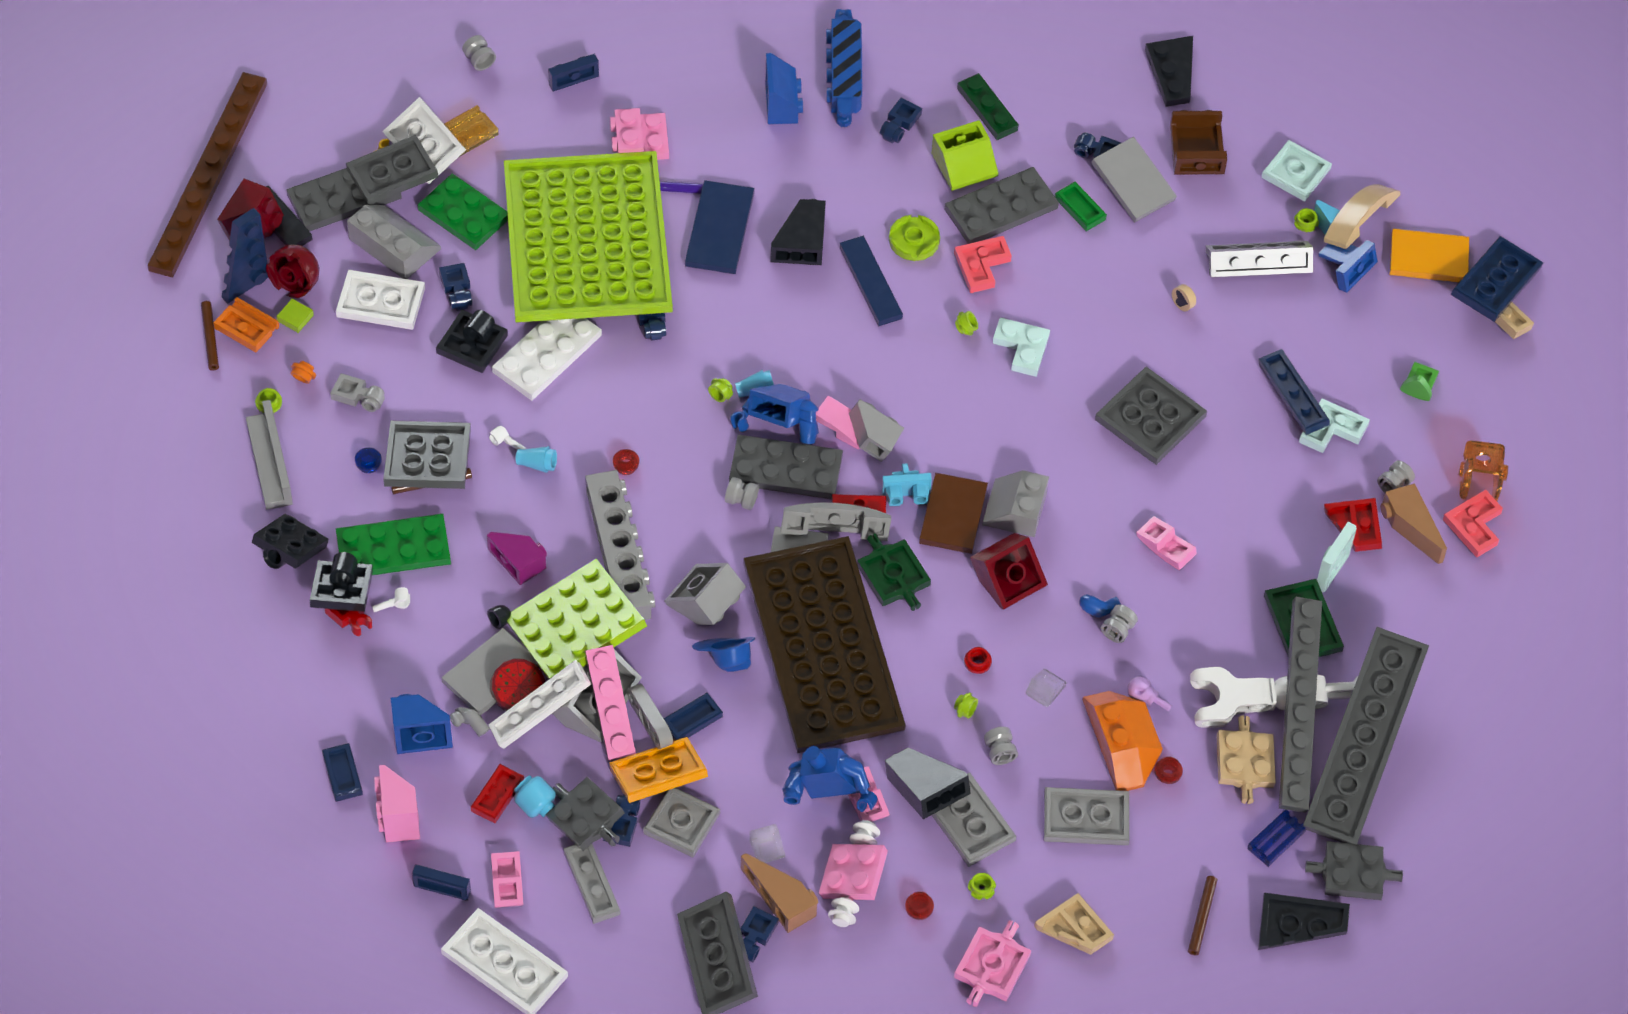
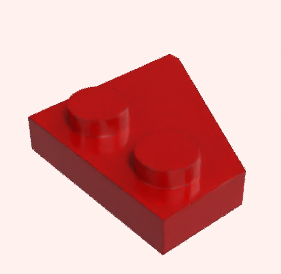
M1376 498L1324 504L1325 514L1340 533L1347 522L1356 525L1357 529L1352 544L1355 552L1382 549Z

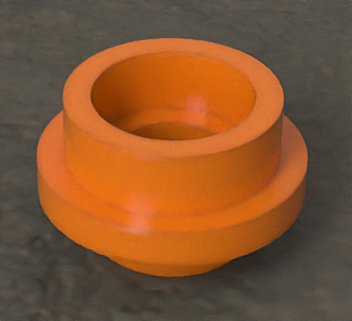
M305 361L294 362L291 366L292 371L290 374L303 383L309 384L317 376L313 371L314 367Z

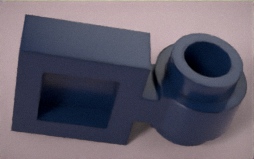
M900 98L888 113L887 120L890 122H884L880 129V135L890 143H899L904 135V129L909 131L922 115L923 108Z
M1084 132L1077 137L1074 144V152L1082 158H1087L1094 153L1093 160L1095 157L1121 144V142L1105 136H1101L1100 141L1096 142L1092 134Z
M465 263L439 267V275L445 294L451 293L449 294L451 309L460 311L468 309V306H472V297L470 290H468L470 289V280Z
M665 313L638 315L639 325L643 326L645 339L654 341L661 340L662 337L666 336Z
M623 794V796H617L616 803L623 809L625 814L614 823L611 830L620 837L619 842H615V844L630 847L638 822L637 817L634 816L638 815L641 800L629 803Z
M753 906L740 928L742 935L745 936L743 941L748 960L752 963L760 951V947L756 945V942L766 946L779 923V918Z

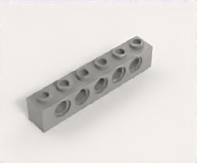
M617 470L586 475V493L605 570L644 620L651 619V608L655 607L653 592L647 591L646 585L650 584L647 569H642L641 562H644L641 546L636 547L635 540H638L636 524L630 523L629 518L633 517L630 501L625 502L624 495H627L625 480L619 479ZM635 590L636 592L630 593V592H627V591Z

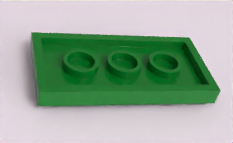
M444 514L336 528L339 552H347L354 555L359 564L373 565L372 575L451 564Z

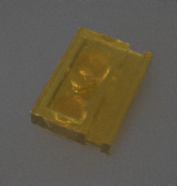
M478 105L444 123L466 149L460 156L499 135L498 127L484 112L480 111Z

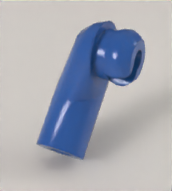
M1086 594L1079 600L1082 610L1097 618L1110 614L1116 605H1121L1117 597L1102 601Z

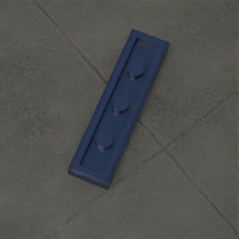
M864 235L840 242V250L878 327L903 319V313Z
M1282 349L1258 359L1260 367L1305 435L1330 425L1329 418Z

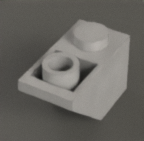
M861 399L849 412L859 448L882 462L893 449L904 427L899 425L895 419L887 417L876 410L872 404Z

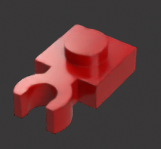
M325 609V613L340 627L344 628L350 625L352 633L356 636L361 635L360 625H365L369 629L372 628L371 617L362 611Z

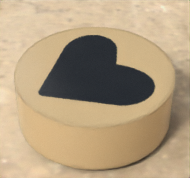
M1181 284L1172 290V299L1180 310L1188 311L1195 307L1196 296L1189 286Z

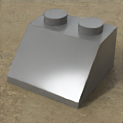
M1022 470L996 478L982 525L1035 537L1047 495L1049 476Z
M728 563L696 564L664 602L698 625H714L722 620L724 617L723 613L729 606L739 600L740 593L746 586Z

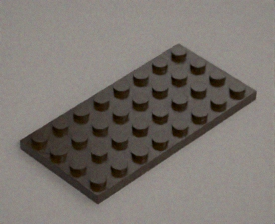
M849 536L743 558V565L797 754L805 752L811 746L821 749L904 731L906 724Z

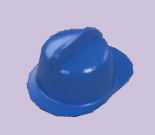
M755 637L707 639L694 643L692 648L697 651H709L719 668L727 672H734L750 667V642L754 641Z

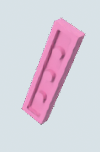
M613 645L586 650L585 655L607 759L613 760L634 755L636 751Z

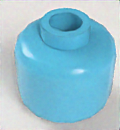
M529 775L514 790L516 793L514 797L515 803L530 818L536 817L539 814L545 817L555 806L552 801L556 797V792L540 776L532 778Z

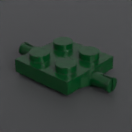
M876 533L873 534V537L872 535L868 536L867 541L870 543L873 551L869 555L858 559L857 565L881 605L886 606L897 600L905 599L911 611H915V608L916 610L919 609L921 603L916 598L915 593L929 587L931 579L907 541L903 539L894 544L883 545Z

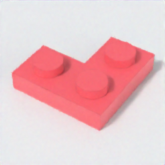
M1004 236L957 246L954 249L955 257L970 293L995 288V279L990 267L1011 262L1012 258Z
M1484 490L1445 513L1443 521L1477 558L1498 545L1499 539L1485 523L1500 515L1503 508L1487 490Z

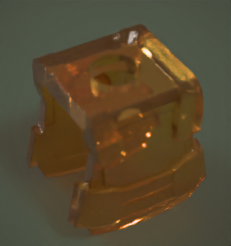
M1467 441L1463 453L1464 461L1461 462L1458 473L1462 477L1459 492L1461 499L1467 498L1472 472L1493 474L1492 497L1498 501L1503 481L1507 480L1508 465H1504V445ZM1479 455H1487L1490 457V459L1486 461H1481L1476 459V457Z

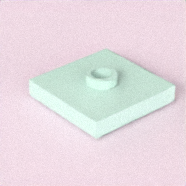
M1288 140L1262 172L1261 178L1305 202L1330 171L1332 163Z
M1347 522L1333 545L1328 547L1323 556L1317 578L1322 593L1326 592L1350 556L1357 529L1356 525Z

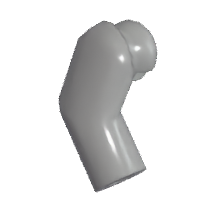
M459 707L455 709L454 713L450 714V721L454 726L459 727L462 723L470 724L478 737L490 730L480 714L474 709Z

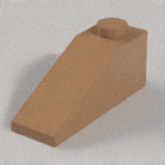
M1411 484L1386 491L1383 502L1380 505L1383 517L1388 519L1394 530L1437 564L1443 563L1447 547L1416 485Z
M747 853L741 855V870L773 914L779 918V922L787 933L816 917L818 899L811 889L807 890L801 881Z

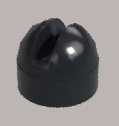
M496 605L487 611V615L491 624L495 628L500 629L508 624L507 620L511 615V611L505 605Z

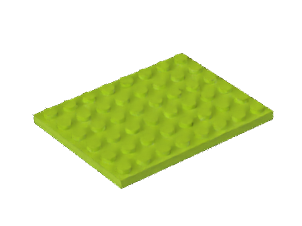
M656 151L504 160L516 323L673 312Z

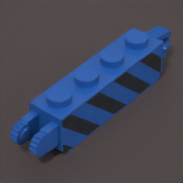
M836 9L835 19L831 20V29H826V44H831V48H826V63H831V68L826 69V83H831V88H827L826 102L831 103V113H836L837 124L841 127H847L852 122V113H857L862 108V24L857 19H853L850 9Z

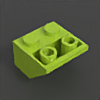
M980 120L933 134L931 153L951 191L998 176L991 141Z

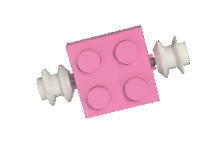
M862 820L853 824L852 828L855 833L851 834L849 838L853 844H832L819 894L823 899H833L831 905L834 910H830L828 916L835 925L840 927H848L856 922V917L853 914L859 911V906L853 900H875L888 850L884 845H877V841L874 839L880 835V830L873 822L868 820Z

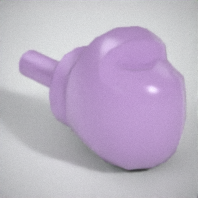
M1137 676L1130 680L1128 695L1131 698L1143 701L1148 706H1151L1154 702L1165 710H1170L1172 705L1157 696L1159 692L1151 687V683L1147 678Z

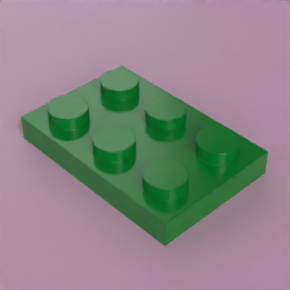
M453 173L418 204V211L474 250H477L508 221V213L505 209Z

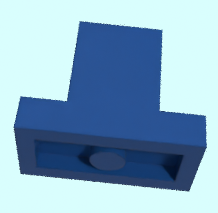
M1368 240L1360 247L1350 245L1347 249L1327 244L1319 252V257L1341 265L1336 270L1339 290L1346 293L1378 262L1375 243Z

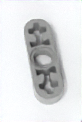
M640 683L627 688L629 702L658 749H662L672 745L671 731L644 686Z

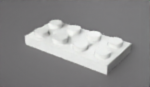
M586 318L541 321L492 366V372L532 401L602 336V329Z
M479 908L441 948L442 955L524 1014H536L568 977V971Z

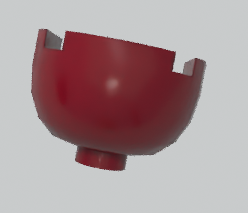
M286 245L278 249L269 257L270 261L266 265L268 277L277 290L283 288L290 293L286 296L291 298L305 296L312 290L319 279L320 267L318 260L311 251L301 245Z

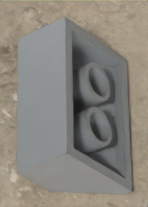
M364 205L347 220L349 239L403 279H408L441 250L439 244L385 205Z
M614 650L626 704L629 699L627 688L638 685L642 677ZM585 665L583 669L591 683L588 665ZM592 684L552 713L565 727L598 742L604 741Z

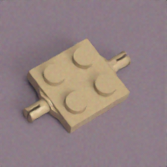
M1244 715L1238 717V731L1218 730L1216 735L1218 784L1233 785L1241 788L1242 803L1246 804L1247 802V804H1251L1254 802L1253 789L1258 787L1274 788L1276 784L1273 734L1250 731V717L1246 716L1244 719Z

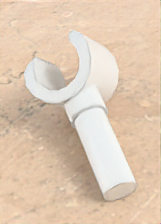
M498 426L490 432L489 439L496 446L504 441L517 450L526 449V447L513 440L503 426Z
M405 587L397 588L395 590V598L372 606L373 611L377 612L393 606L400 609L407 608L410 604L408 589Z

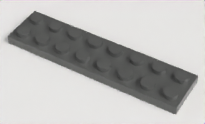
M1376 627L1304 821L1303 829L1338 842L1357 846L1429 645Z

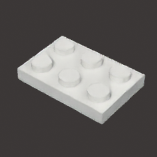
M420 97L382 131L393 144L416 135L438 170V176L466 150Z
M348 270L336 309V317L413 330L425 291V282Z

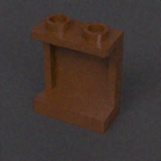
M1181 110L1172 112L1170 136L1174 175L1225 174L1227 151H1224L1222 111Z

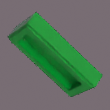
M1076 181L1055 193V198L1086 232L1106 220L1107 214Z

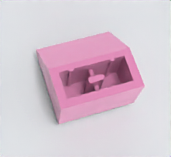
M379 765L380 776L374 777L379 832H385L386 842L419 840V817L415 787L386 765Z

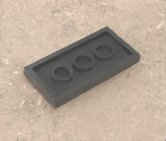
M1031 167L945 203L944 210L966 242L970 244L983 241L1058 209L1059 202L1036 169Z
M347 168L286 189L287 196L299 220L309 232L352 217L364 205H368ZM401 193L372 205H385L402 199Z
M738 434L729 482L732 477H736L745 484L751 482L758 484L759 489L832 499V494H836L843 450Z
M726 891L678 913L677 916L702 1014H720L758 997L732 895Z

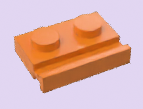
M238 297L213 322L214 329L255 353L272 336V332L279 328V321Z

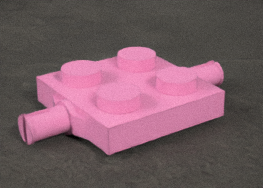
M1009 920L1002 934L990 932L979 927L954 974L955 979L969 984L973 988L966 1000L969 1005L973 1002V1006L977 1007L984 993L1007 1002L1031 956L1030 949L1019 945L1012 939L1019 928L1016 922L1013 924V921Z

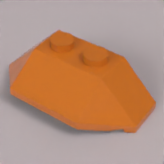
M1112 691L1084 696L1082 700L1115 789L1117 791H1129L1144 787L1163 750L1146 703Z

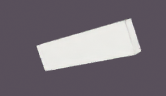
M573 661L488 724L501 748H506L591 685L583 667L578 661Z

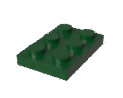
M1317 579L1265 590L1264 598L1288 657L1292 600L1295 597L1322 601L1319 657L1343 652L1344 644Z

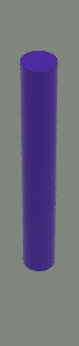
M660 181L661 191L701 194L703 184Z

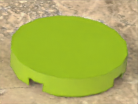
M903 216L897 219L891 226L889 234L890 247L896 255L903 259L911 261L925 260L938 250L940 243L939 228L932 220L925 216Z

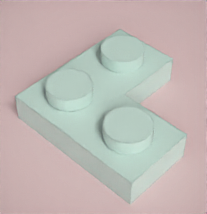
M1000 317L993 337V344L1017 350L1011 371L1037 377L1050 336V330Z
M1321 399L1319 405L1329 418L1330 425L1308 435H1305L1303 432L1299 443L1321 453L1325 451L1333 434L1359 444L1369 426L1370 419L1325 399Z

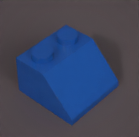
M766 53L765 90L768 124H797L798 113H803V98H798V93H802L801 78H796L795 67L772 53Z
M401 694L398 697H391L397 754L453 748L449 714L419 694Z

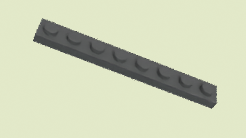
M1295 597L1292 600L1279 809L1306 813L1309 810L1322 601Z

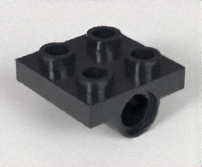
M461 310L436 346V353L483 373L507 338L508 329L495 324L493 317L483 310H476L473 314Z
M285 513L253 535L252 543L263 549L264 561L270 568L279 569L283 565L288 564L296 569L324 550L329 539Z
M347 552L335 554L333 561L318 560L310 596V607L365 612L373 574V565L359 564L356 557Z

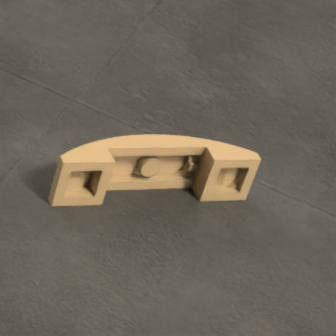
M1379 184L1370 185L1360 190L1339 211L1324 237V242L1347 249L1360 236L1359 227L1380 206L1388 208L1400 196V191Z

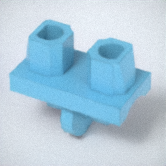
M908 463L902 464L901 471L892 472L890 476H883L882 496H886L889 506H900L903 504V496L913 495L915 504H927L928 496L931 493V473L919 474L918 470L909 471Z

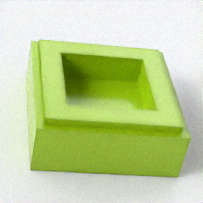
M291 299L276 317L279 323L299 333L314 316V312L309 307Z

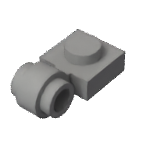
M342 373L330 393L331 400L355 407L358 401L361 400L362 407L369 412H375L380 409L385 400V393L380 387L370 386V388H366L365 380Z

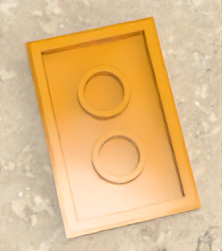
M1392 229L1389 275L1460 282L1468 273L1469 237Z
M688 737L673 741L672 745L662 749L655 747L609 763L610 771L629 803L708 777L707 769Z

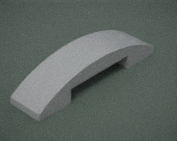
M842 503L798 504L784 508L780 531L781 534L808 535V530L860 533L861 539L866 540L868 536L872 535L873 537V534L876 533L880 541H888L891 515L862 506Z

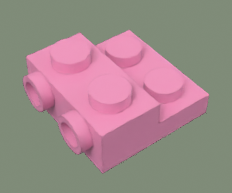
M640 108L615 110V117H610L611 132H616V137H612L613 152L656 151L657 160L669 159L665 113L640 114Z

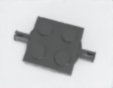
M586 777L570 792L560 783L556 784L557 788L553 787L560 801L546 816L551 823L582 851L601 838L605 839L611 846H615V842H619L620 837L611 828L625 813L594 782Z
M1327 841L1323 863L1306 860L1305 873L1322 874L1325 882V895L1382 900L1385 880L1402 882L1403 870L1386 869L1383 861L1384 847L1361 844L1356 846L1350 843Z

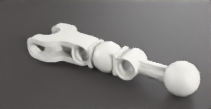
M1222 667L1195 669L1190 674L1192 687L1209 690L1215 695L1217 700L1215 705L1202 707L1196 712L1194 719L1198 727H1224L1236 714L1274 711L1275 706L1280 710H1285L1287 676L1278 678L1276 681H1274V678H1236ZM1317 675L1315 709L1326 707L1328 699L1350 698L1358 676L1353 682L1326 683L1325 676Z

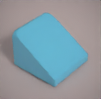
M1317 200L1314 211L1318 216V226L1326 235L1331 223L1340 210Z

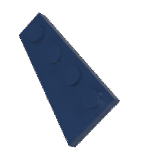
M255 208L232 221L229 241L232 251L227 256L226 262L229 265V272L224 276V283L227 287L222 291V298L227 304L254 286L262 284L268 278L266 271L268 263L261 216Z

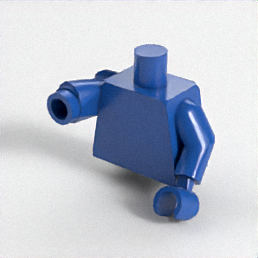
M776 384L750 389V396L742 406V412L733 413L731 415V423L734 429L738 426L740 432H744L749 428L747 421L749 415L785 428H790L799 423V441L804 444H814L817 434H819L816 420V411L819 409L810 401V394L808 392L784 384Z
M816 746L809 747L802 754V760L793 762L788 767L790 773L782 788L783 800L790 805L800 803L804 787L811 799L860 793L861 797L856 805L861 812L865 811L867 803L870 810H872L878 800L875 793L868 791L870 785L862 763L851 758L840 748L819 749Z

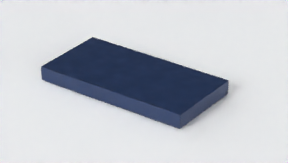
M704 180L685 259V267L736 274L755 188Z
M1500 236L1455 286L1451 295L1495 322L1539 272L1543 262Z

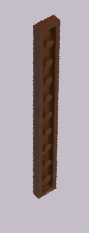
M246 72L242 73L148 263L149 272L174 277L267 86V78Z

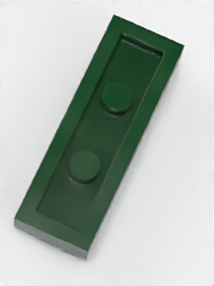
M979 73L958 82V91L996 140L1018 131L1019 124Z

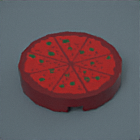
M513 658L503 662L494 671L490 680V692L497 705L502 710L507 711L546 681L542 671L534 663L525 659Z

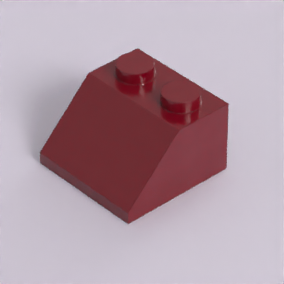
M245 178L242 180L217 218L229 241L232 221L253 208L260 213L264 238L271 236L275 228L280 226L284 214L270 188Z
M1013 533L970 557L980 583L1003 610L1048 585L1028 536Z

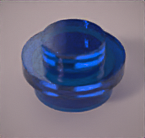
M363 448L355 455V465L364 473L375 472L382 463L380 452L374 448Z

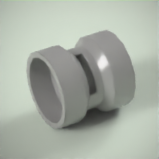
M481 35L469 38L462 47L466 57L471 59L473 67L480 71L489 68L496 60L494 51L487 47L488 44Z
M1397 460L1389 467V472H1384L1378 477L1377 482L1380 489L1385 493L1386 491L1410 485L1415 479V474L1408 464Z
M732 477L725 494V502L732 505L738 503L743 508L752 510L758 496L759 485L752 482L745 484L741 479Z
M1116 605L1110 613L1111 617L1107 618L1101 625V631L1109 640L1122 643L1128 636V630L1132 629L1138 622V617L1130 608L1124 605Z
M997 727L984 735L985 744L991 750L989 752L991 762L995 765L1010 763L1018 757L1016 746L1011 742L1013 736L1008 727Z

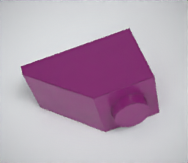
M498 532L487 534L488 550L519 585H522L546 569L547 552L539 542L535 543L530 536Z

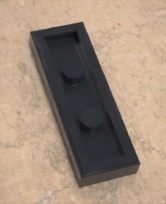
M270 188L284 214L280 226L274 230L276 236L285 246H303L312 241V234Z

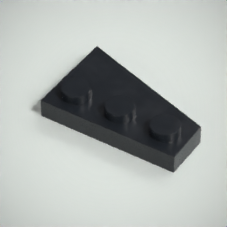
M1193 36L1146 43L1145 52L1165 107L1190 103Z
M1264 893L1258 950L1346 935L1350 904Z

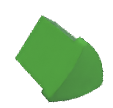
M1414 362L1400 390L1417 399L1430 401L1432 397L1431 390L1439 371Z

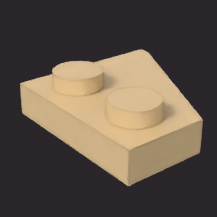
M1079 893L1038 919L1034 925L1036 930L1090 955L1112 941L1114 937L1111 930Z

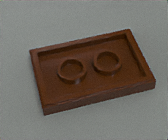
M935 473L919 544L972 554L988 483Z

